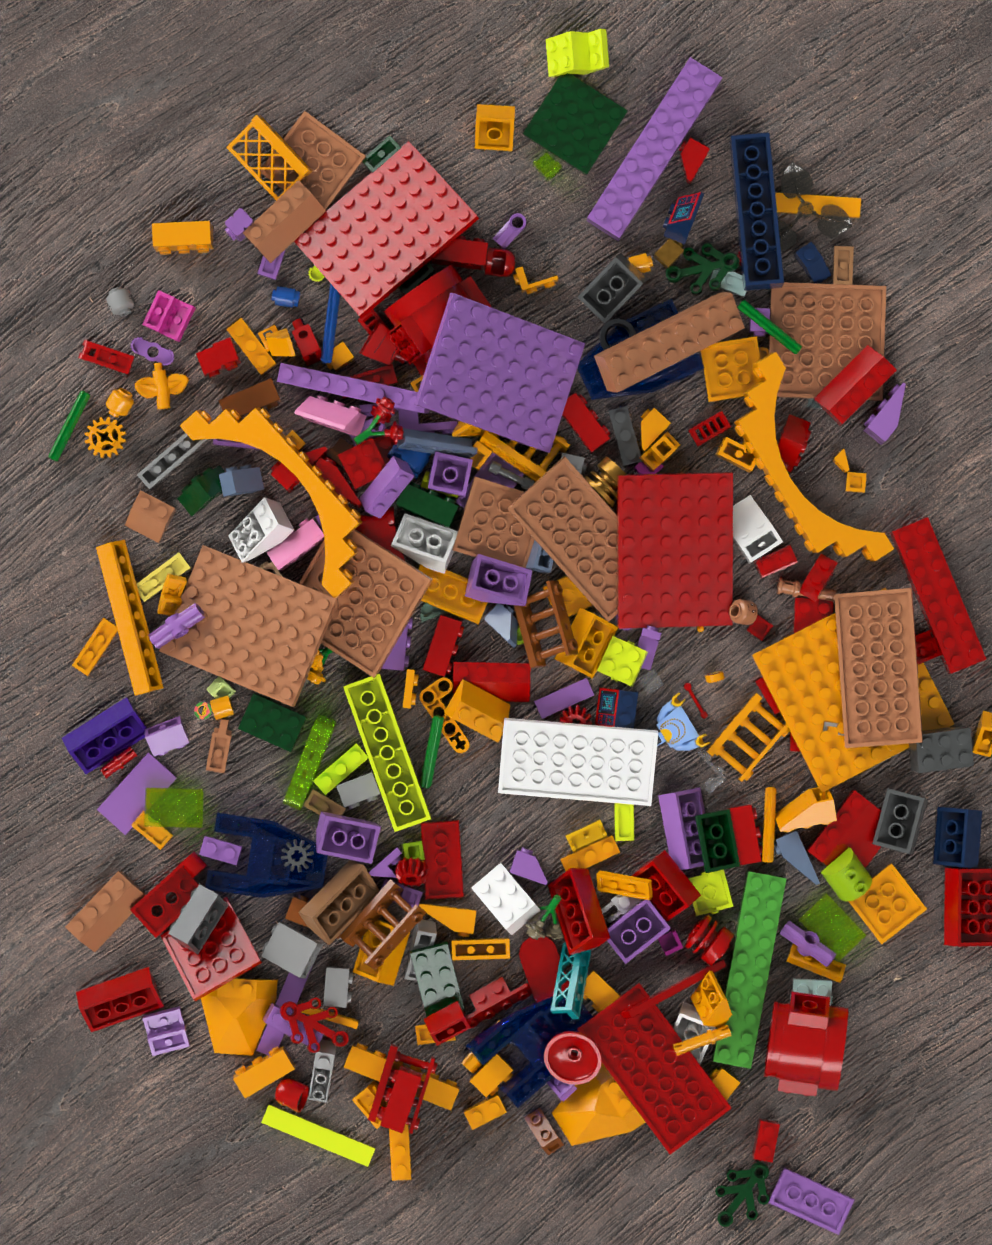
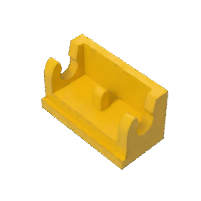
M600 819L565 835L573 853L608 837Z

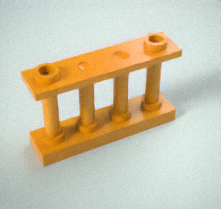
M485 431L479 441L535 482L547 472L546 469L559 451L566 453L570 446L566 439L555 435L550 453L547 454L540 465H536L530 459L537 450L529 446L524 454H520L515 450L518 442L510 440L509 443L505 444L499 439L500 435L489 433L488 431Z
M757 693L752 696L705 751L711 757L714 754L721 756L741 774L738 778L740 782L744 779L747 781L753 775L752 769L781 735L785 737L790 731L786 723L782 724L761 706L760 700L762 697ZM751 711H757L779 730L772 739L749 721L748 714ZM739 725L745 726L766 744L759 754L736 735L737 732L735 730ZM726 740L733 741L754 759L747 768L724 750L725 747L722 745Z

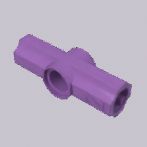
M194 603L181 613L168 617L165 620V624L149 634L152 644L159 649L171 640L187 634L190 627L205 618L202 608L197 603Z
M788 921L780 932L782 936L797 946V951L801 955L806 957L812 956L826 967L831 964L837 955L819 942L820 940L816 933L812 931L805 932L791 921Z

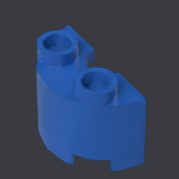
M394 444L386 457L391 459L395 456L407 462L414 474V478L417 480L427 465L431 453L399 449Z

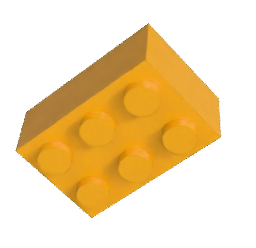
M210 221L152 223L153 247L156 252H160V255L171 254V251H179V254H188L190 250H198V253H208L209 249H214L213 226Z

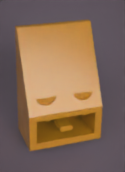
M818 787L808 789L775 813V820L779 831L791 832L797 828L807 829L813 827V825H828L833 821H837L834 799L830 790L828 789L821 793Z

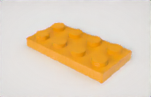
M420 564L418 570L433 579L421 601L479 624L488 602L465 597L468 578L448 570L443 574Z

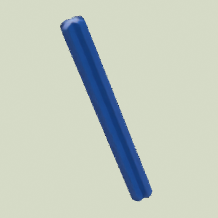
M331 284L321 361L323 363L332 362L340 294Z

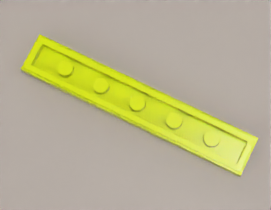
M270 1104L261 1122L367 1167L375 1151V1148Z

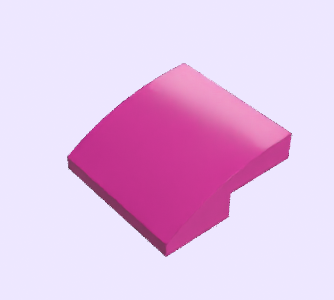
M158 290L142 325L180 342L196 308Z

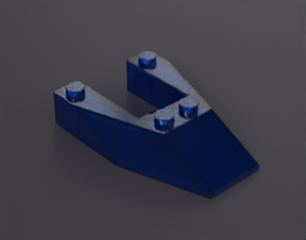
M671 298L626 321L632 324L636 334L678 314V311ZM616 326L607 334V342L612 347L628 339L629 333L623 327ZM600 342L580 360L577 368L591 399L597 400L653 393L704 370V365L698 353H695L618 393L607 391L594 355L604 351Z
M217 812L214 832L252 837L247 875L209 869L206 880L207 889L265 898L323 888L328 855L316 853V842L275 821ZM294 839H297L298 846H300L301 840H305L303 847L305 848L310 844L311 847L307 849V852H314V855L308 856V858L313 859V862L305 861L309 866L308 869L304 868L301 864V872H298L297 866H295L294 871H290L292 864L290 863L285 867L284 864L288 862V859H281L282 856H287V853L282 852V849L290 850L286 845L287 842L291 843L294 847ZM295 850L296 852L292 857L293 859L296 858V861H300V857L303 854L302 852L299 853V850Z
M553 996L510 1014L480 1033L465 1047L479 1063L484 1065L510 1041L514 1042L530 1063L500 1089L510 1102L519 1108L553 1078L544 1062V1052L548 1042L562 1032H579L577 1029L593 1017L583 1004L581 1006L580 1018L572 1019L567 1013L553 1014L551 1012ZM565 997L558 1002V1007H565Z

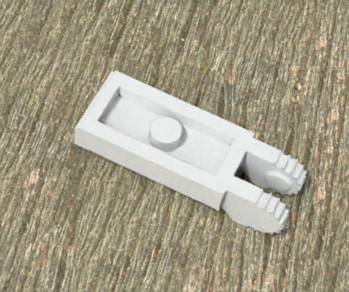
M617 894L601 909L602 914L615 905L618 911L607 919L611 923L643 899Z

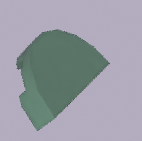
M425 603L420 613L421 623L448 612Z

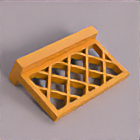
M256 115L252 122L226 147L276 201L298 180L301 182L313 171L261 115ZM253 127L258 131V140H248V132ZM238 142H245V153H237L233 147ZM248 142H258V154L248 153ZM261 142H268L271 145V154H261ZM248 156H258V167H250ZM261 156H271V167H261ZM274 156H282L284 168L274 167ZM261 170H271V181H264L261 178ZM274 170H284V181H274ZM287 170H295L299 177L295 181H287ZM274 183L284 184V192L280 196L274 192Z

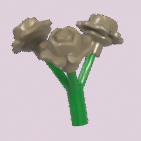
M555 895L549 905L540 907L539 904L535 903L541 911H547L541 920L538 919L541 911L529 920V922L537 921L536 924H526L528 928L526 934H529L531 938L538 940L540 937L545 938V936H548L554 940H560L564 937L555 913V908L561 901L559 895ZM551 913L553 921L545 928V935L542 927L545 924L544 921Z

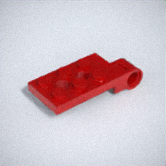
M195 851L130 909L155 938L179 918L182 907L187 905L192 891L199 885L193 878L207 864ZM170 892H174L177 895V901L173 904L166 901V895ZM155 905H159L163 909L162 915L158 917L152 914V908Z

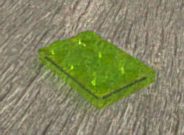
M145 788L144 827L203 828V789Z
M827 893L798 919L809 931L818 935L820 943L837 954L835 959L838 962L866 936Z

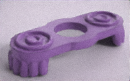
M142 337L132 340L131 349L134 353L144 356L149 361L162 363L164 366L173 363L174 354L170 349L162 348L154 342L150 343L143 340ZM150 347L158 349L159 353L156 357L152 358L148 355Z

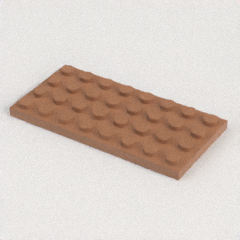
M563 457L507 509L605 620L609 622L618 614L617 515L569 460Z
M912 588L834 594L845 748L923 743Z

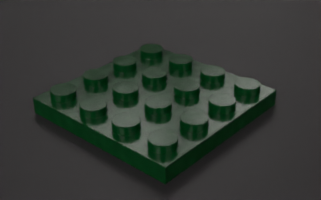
M564 74L559 76L523 132V135L587 176L628 110L573 75Z

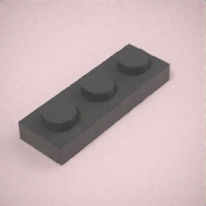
M627 406L609 410L623 467L642 462Z

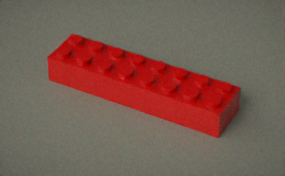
M926 517L890 532L929 630H931L932 637L935 639L941 653L940 656L947 673L952 674L986 660L929 518Z

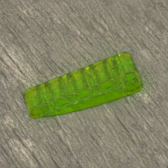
M321 714L317 716L283 804L298 810L302 809L337 721Z

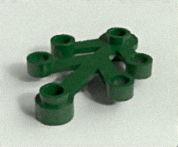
M706 243L702 246L703 255L713 256L719 261L711 262L688 247L684 249V258L688 261L693 260L700 265L684 269L670 266L666 270V277L669 282L676 283L682 277L702 273L690 287L691 293L697 296L702 293V286L713 270L720 269L717 276L710 280L709 286L712 291H718L726 274L735 271L739 267L740 261L736 254H723L714 249L711 244ZM709 247L711 248V250L709 252H705V248ZM692 252V255L686 256V253ZM728 261L734 262L732 265H727ZM676 273L677 277L671 278V275ZM714 282H717L718 286L713 287L712 284ZM694 287L700 288L698 291H693Z
M756 1162L747 1170H728L726 1176L729 1181L734 1182L738 1178L750 1177L746 1184L716 1186L715 1193L718 1197L738 1193L726 1211H721L718 1214L717 1220L721 1226L728 1227L732 1224V1215L745 1197L747 1218L755 1220L758 1217L752 1191L756 1183L759 1189L758 1202L762 1205L769 1202L765 1186V1179L769 1176V1168L763 1162ZM758 1168L763 1169L761 1175L756 1174ZM731 1172L736 1173L734 1179L729 1178ZM724 1188L725 1191L723 1194H718L717 1190ZM762 1195L767 1197L765 1202L760 1201ZM754 1211L755 1216L749 1217L748 1213ZM728 1215L729 1218L727 1221H722L721 1217Z

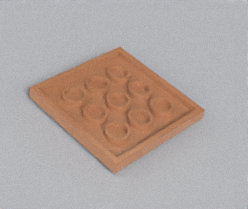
M306 111L302 113L284 137V141L313 170L301 183L327 210L366 156ZM271 156L263 167H271ZM274 156V167L284 168L282 156ZM261 170V175L271 181V170ZM274 170V181H284V170ZM287 170V181H295L299 177L295 170ZM274 183L284 191L283 183Z
M474 476L452 550L473 557L481 554L526 568L534 538L507 509L524 492Z

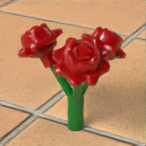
M377 398V406L373 405L371 414L374 416L373 422L365 431L353 438L357 445L369 436L384 435V437H390L395 445H397L398 440L403 439V427L398 425L396 421L393 422L390 429L372 432L376 424L380 422L382 424H385V422L390 423V418L392 417L390 413L395 414L396 410L394 408L395 403L390 398Z

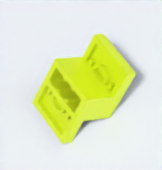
M598 29L589 33L569 31L546 39L549 77H557L564 74L586 75L609 68L606 29Z

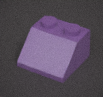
M435 451L429 474L428 489L465 497L473 460Z
M523 847L521 850L517 849L509 872L546 885L547 879L536 856L532 855L533 851Z

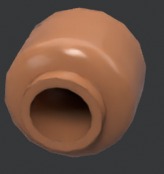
M738 599L730 606L729 614L734 623L750 625L756 620L758 609L754 602Z

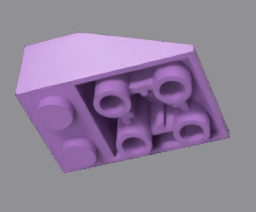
M904 382L900 386L896 384L888 393L890 398L888 400L884 399L875 409L878 413L876 415L872 414L864 423L866 428L863 431L880 445L886 442L898 427L906 386Z

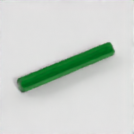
M743 300L739 304L738 309L792 353L797 354L801 350L802 346L748 302Z
M80 391L48 455L50 459L54 461L59 460L90 398L89 393Z
M435 715L432 719L420 781L422 788L429 789L432 784L444 722L443 716Z

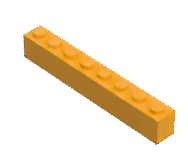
M125 540L98 546L96 550L134 694L136 696L163 689L162 679L153 645L149 639V630Z

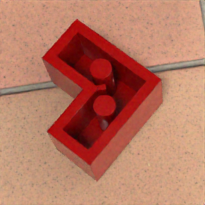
M230 337L212 344L213 347L196 353L205 377L209 376V378L220 375V371L227 369V371L238 368L237 364L241 363Z
M789 414L777 443L781 459L786 470L790 473L794 466L798 467L802 457L799 454L800 452L804 453L811 431L808 430L811 422Z

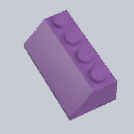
M700 787L658 795L670 857L681 870L703 866L704 862L695 819L696 815L705 813Z

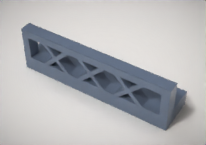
M403 428V439L398 440L397 448L431 454H435L436 451L468 459L477 454V448L472 447V439Z

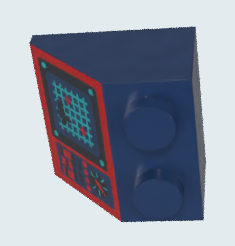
M699 192L678 197L676 204H671L668 212L671 217H666L663 228L666 229L664 237L685 244L705 193Z
M599 688L595 725L634 728L638 692Z

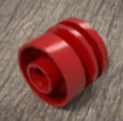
M707 914L691 930L684 946L689 949L695 943L696 945L692 952L695 954L702 948L704 951L700 958L712 966L727 951L735 934L726 927H722L717 932L715 929L718 921L715 920L709 926L708 924L712 917Z

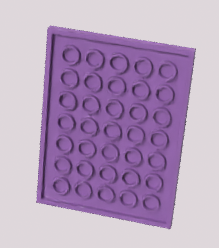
M450 293L414 405L550 453L585 343L455 293Z

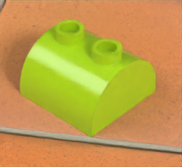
M849 847L820 872L842 901L858 899L868 891L872 884L871 875Z

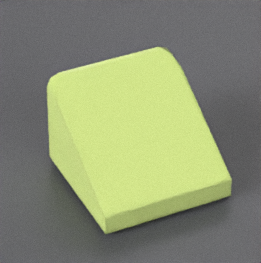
M219 676L207 688V691L215 699L227 695L230 698L236 692Z

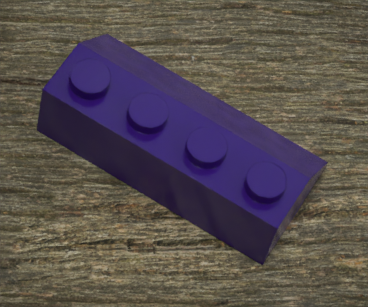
M126 697L62 737V740L69 754L83 772L88 774L112 759L115 755L120 754L145 738L144 729H147V726Z

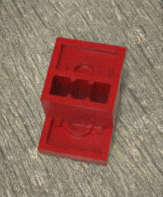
M381 435L375 439L370 438L338 454L355 490L374 481L390 461L386 457L394 446V441L390 437Z

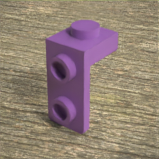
M648 625L647 629L642 628L637 647L648 651L641 667L646 670L651 669L661 637L658 628Z

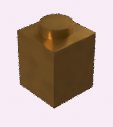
M669 238L654 254V258L667 269L683 254V245Z

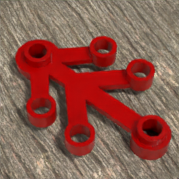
M311 998L308 1002L298 1005L291 1001L285 1002L280 1008V1014L284 1020L289 1021L292 1032L291 1041L293 1043H301L304 1038L303 1034L299 1032L297 1020L304 1025L309 1042L307 1049L311 1053H316L320 1050V1044L316 1040L314 1030L332 1039L333 1044L337 1047L345 1046L348 1043L349 1037L346 1032H335L317 1022L326 1018H335L338 1015V1010L335 1007H328L325 1011L306 1016L301 1012L310 1008H320L321 1000L319 998ZM313 1000L318 1002L317 1007L312 1005ZM287 1008H291V1009H292V1014H291V1015H288V1014H287V1012H286ZM330 1009L334 1010L333 1016L329 1015ZM296 1034L300 1036L299 1041H295L294 1036ZM338 1035L342 1037L340 1043L336 1040ZM313 1043L317 1046L315 1051L311 1049Z

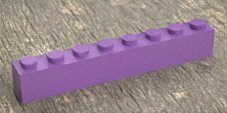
M287 363L280 364L277 382L376 403L377 398L387 397L395 403L394 407L429 414L428 409L414 405L418 391Z

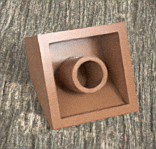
M140 490L130 510L125 526L160 543L177 509Z

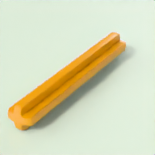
M774 787L765 788L762 861L765 863H772L774 860L776 788Z

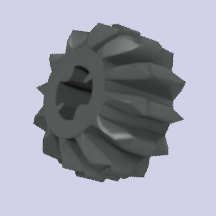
M294 839V847L291 843L287 842L286 845L290 850L282 849V852L287 853V856H282L281 859H288V862L284 864L285 867L290 863L292 864L290 871H294L295 866H297L298 872H301V864L304 868L308 869L309 866L305 861L313 862V859L308 858V856L314 855V852H307V849L311 847L310 844L305 848L303 847L305 840H301L300 846H298L297 839ZM295 850H299V853L302 852L303 854L300 857V861H296V858L293 859L292 857L296 852Z

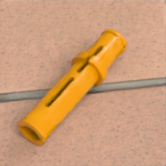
M726 1024L720 1028L709 1029L706 1033L673 1044L676 1055L679 1056L708 1044H716V1041L731 1037L732 1035L729 1026Z

